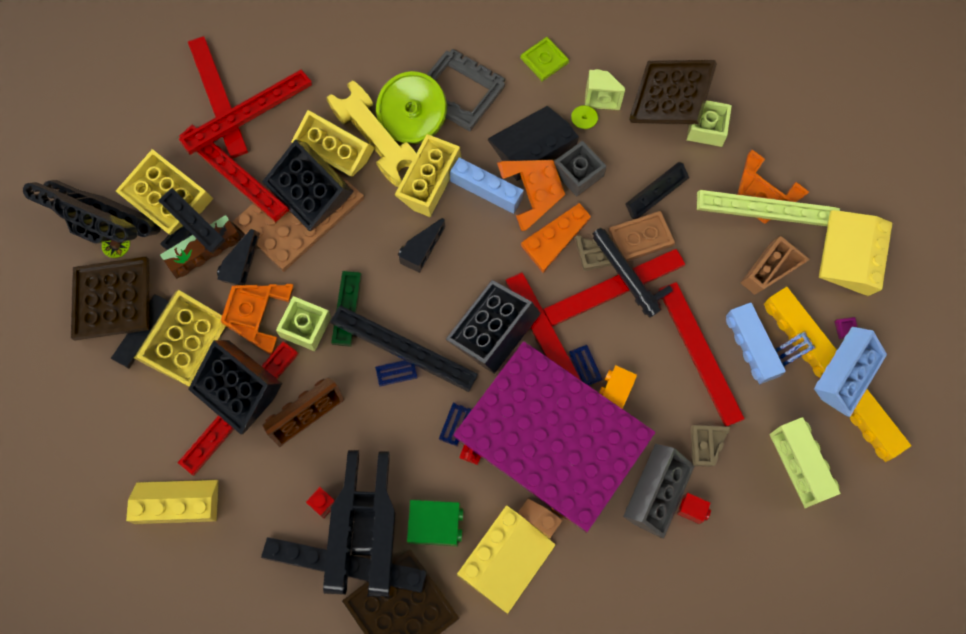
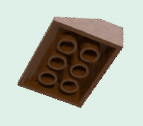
M329 377L318 381L313 389L301 393L298 397L299 399L293 403H287L283 406L281 412L272 414L262 424L267 435L279 448L344 401L338 386Z

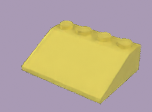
M153 149L116 190L118 194L169 235L183 225L158 201L167 191L173 188L199 214L214 199L203 188Z
M831 210L819 278L866 296L881 291L892 222L872 215Z
M178 290L172 296L134 359L190 387L213 340H218L226 327L220 322L222 315Z
M506 505L459 570L457 576L508 614L553 550L555 544L525 518Z

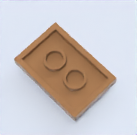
M661 211L610 227L608 230L612 240L627 261L672 247L675 244Z

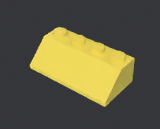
M307 110L291 141L293 143L296 139L308 143L326 163L351 177L368 162L375 149L374 146Z
M427 134L400 183L395 196L413 211L431 217L450 180L452 167L458 158H461L460 147Z
M219 481L136 483L128 499L126 521L133 524L217 521Z

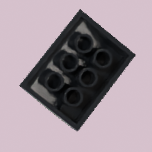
M546 106L488 138V141L502 161L555 160L576 146L579 136L566 120L549 106ZM520 173L513 175L516 181L522 179Z
M296 139L262 181L288 207L290 212L308 231H312L339 209L354 192L308 143Z
M491 280L446 340L479 365L495 374L541 313L530 300Z
M213 340L188 390L242 435L271 404L283 383L230 340Z

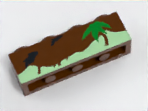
M226 215L210 224L226 240L213 254L193 235L160 254L176 279L186 276L192 269L202 266L207 260L220 255L223 250L235 246L241 240V237Z

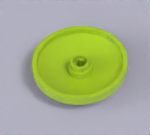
M415 71L404 72L391 78L381 89L376 103L377 120L391 137L400 143L419 144L423 142L427 134L434 136L443 125L447 113V101L440 85L430 76Z

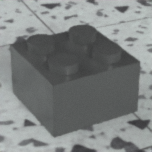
M583 141L554 162L559 178L576 197L604 177L607 167Z

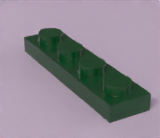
M342 271L336 311L341 305L355 313L357 312L362 278L361 273ZM334 325L331 344L351 347L353 334Z

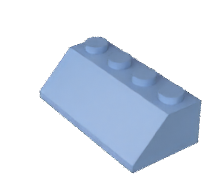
M852 327L814 388L822 401L848 417L853 413L887 356L874 331Z

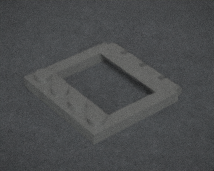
M451 49L450 52L446 50L427 73L428 76L436 81L446 67L449 66L489 89L472 112L465 111L455 102L451 103L446 100L447 113L445 118L470 132L504 89L505 78L497 73L491 76L492 71L481 64L477 67V62L467 56L463 58V54L454 49Z

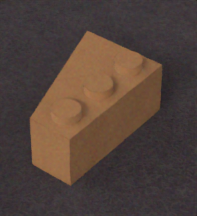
M779 236L768 245L740 283L755 295L810 259L783 237Z

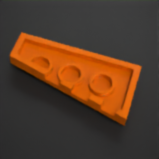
M578 203L521 242V246L544 273L548 266L558 257L559 253L567 247L573 237L587 224L591 216Z

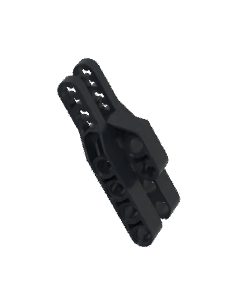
M49 180L43 185L37 182L26 183L23 187V194L28 200L53 210L59 217L65 219L70 233L95 244L111 240L119 243L134 240L137 238V235L140 237L157 235L161 230V227L141 212L106 197L76 189L58 180Z
M348 450L344 487L331 507L323 593L346 595L350 554L352 553V555L371 556L367 596L389 597L396 517L394 507L387 493L390 452L379 451L375 492L356 491L359 450Z

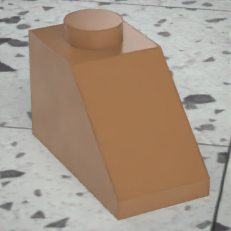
M527 499L518 511L519 515L525 518L548 539L551 538L563 521L547 508L530 499Z

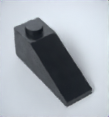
M439 219L408 240L406 245L402 246L398 252L400 264L420 273L445 229V219Z
M253 229L249 230L218 267V280L233 285H246L260 233Z

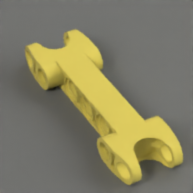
M351 81L347 84L351 92L348 98L339 99L330 94L326 97L333 113L342 124L351 121L369 144L375 147L374 150L381 157V159L376 161L378 168L393 185L399 187L402 180L398 172L404 167H410L416 152L407 142L400 146L395 142L368 109L373 106L368 94L355 81Z

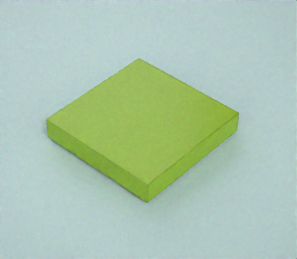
M545 37L520 55V59L542 82L569 63V59L548 37Z

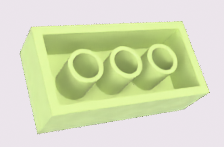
M803 417L781 425L769 434L804 508L841 494L837 480L830 473L828 462L823 459L820 453V445L814 440L811 434V427L805 422Z

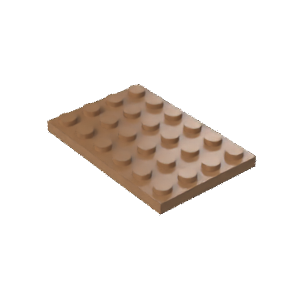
M333 167L331 168L354 192L339 209L312 231H308L290 210L275 223L254 203L232 221L244 235L250 229L260 233L256 246L283 272L364 200V195Z

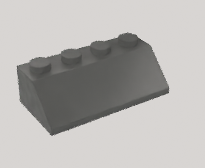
M655 444L623 517L632 524L664 539L695 466L675 448Z

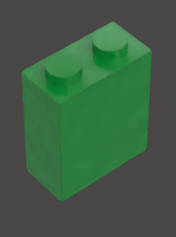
M410 500L407 543L457 547V543L462 542V529H458L459 521H463V508H460V503Z

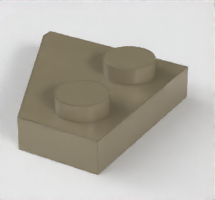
M579 235L575 237L584 271L612 266L594 239L593 241L584 239Z
M691 426L693 466H715L718 454L723 448V442L730 431V427Z

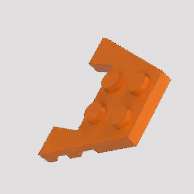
M754 150L748 153L737 195L797 202L809 193L808 190L795 182L787 194H783L756 174L765 158ZM757 218L758 220H760V221L763 222L764 224H766L768 221L771 220V219Z
M553 160L501 161L497 163L503 179L520 173L532 209L516 215L521 231L527 230L565 195Z
M294 285L232 286L220 322L271 355L274 351L277 337L258 332L269 297L289 302Z

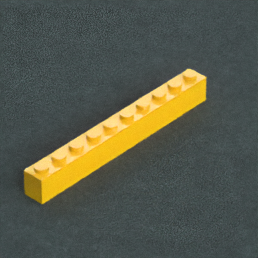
M785 287L767 299L764 303L765 309L777 321L778 327L788 335L790 343L798 348L802 358L811 365L814 374L821 378L827 365H829L834 357L836 348L789 288ZM866 389L851 414L850 420L861 430L864 439L875 448L877 456L887 462L912 445L869 390Z

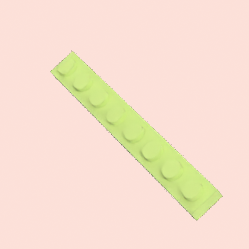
M705 190L697 192V210L827 227L830 211H840V208Z

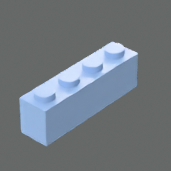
M460 157L450 171V182L513 214L523 199V189Z
M752 303L730 310L726 315L727 325L729 328H732L735 334V341L743 350L744 360L749 363L753 378L760 385L783 375L786 371Z

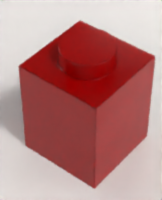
M321 487L306 501L323 519L331 512V507L335 502Z
M686 493L682 498L677 515L701 524L704 520L707 521L711 514V509H709L711 503Z

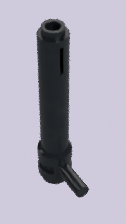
M599 228L592 233L594 241L633 294L637 305L643 308L642 312L644 315L651 318L659 313L662 309L658 301L673 292L672 287L668 285L656 294H653L643 284L606 230Z

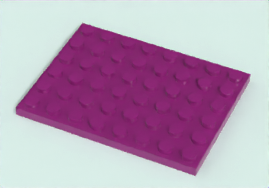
M523 341L453 434V437L587 533L656 432Z

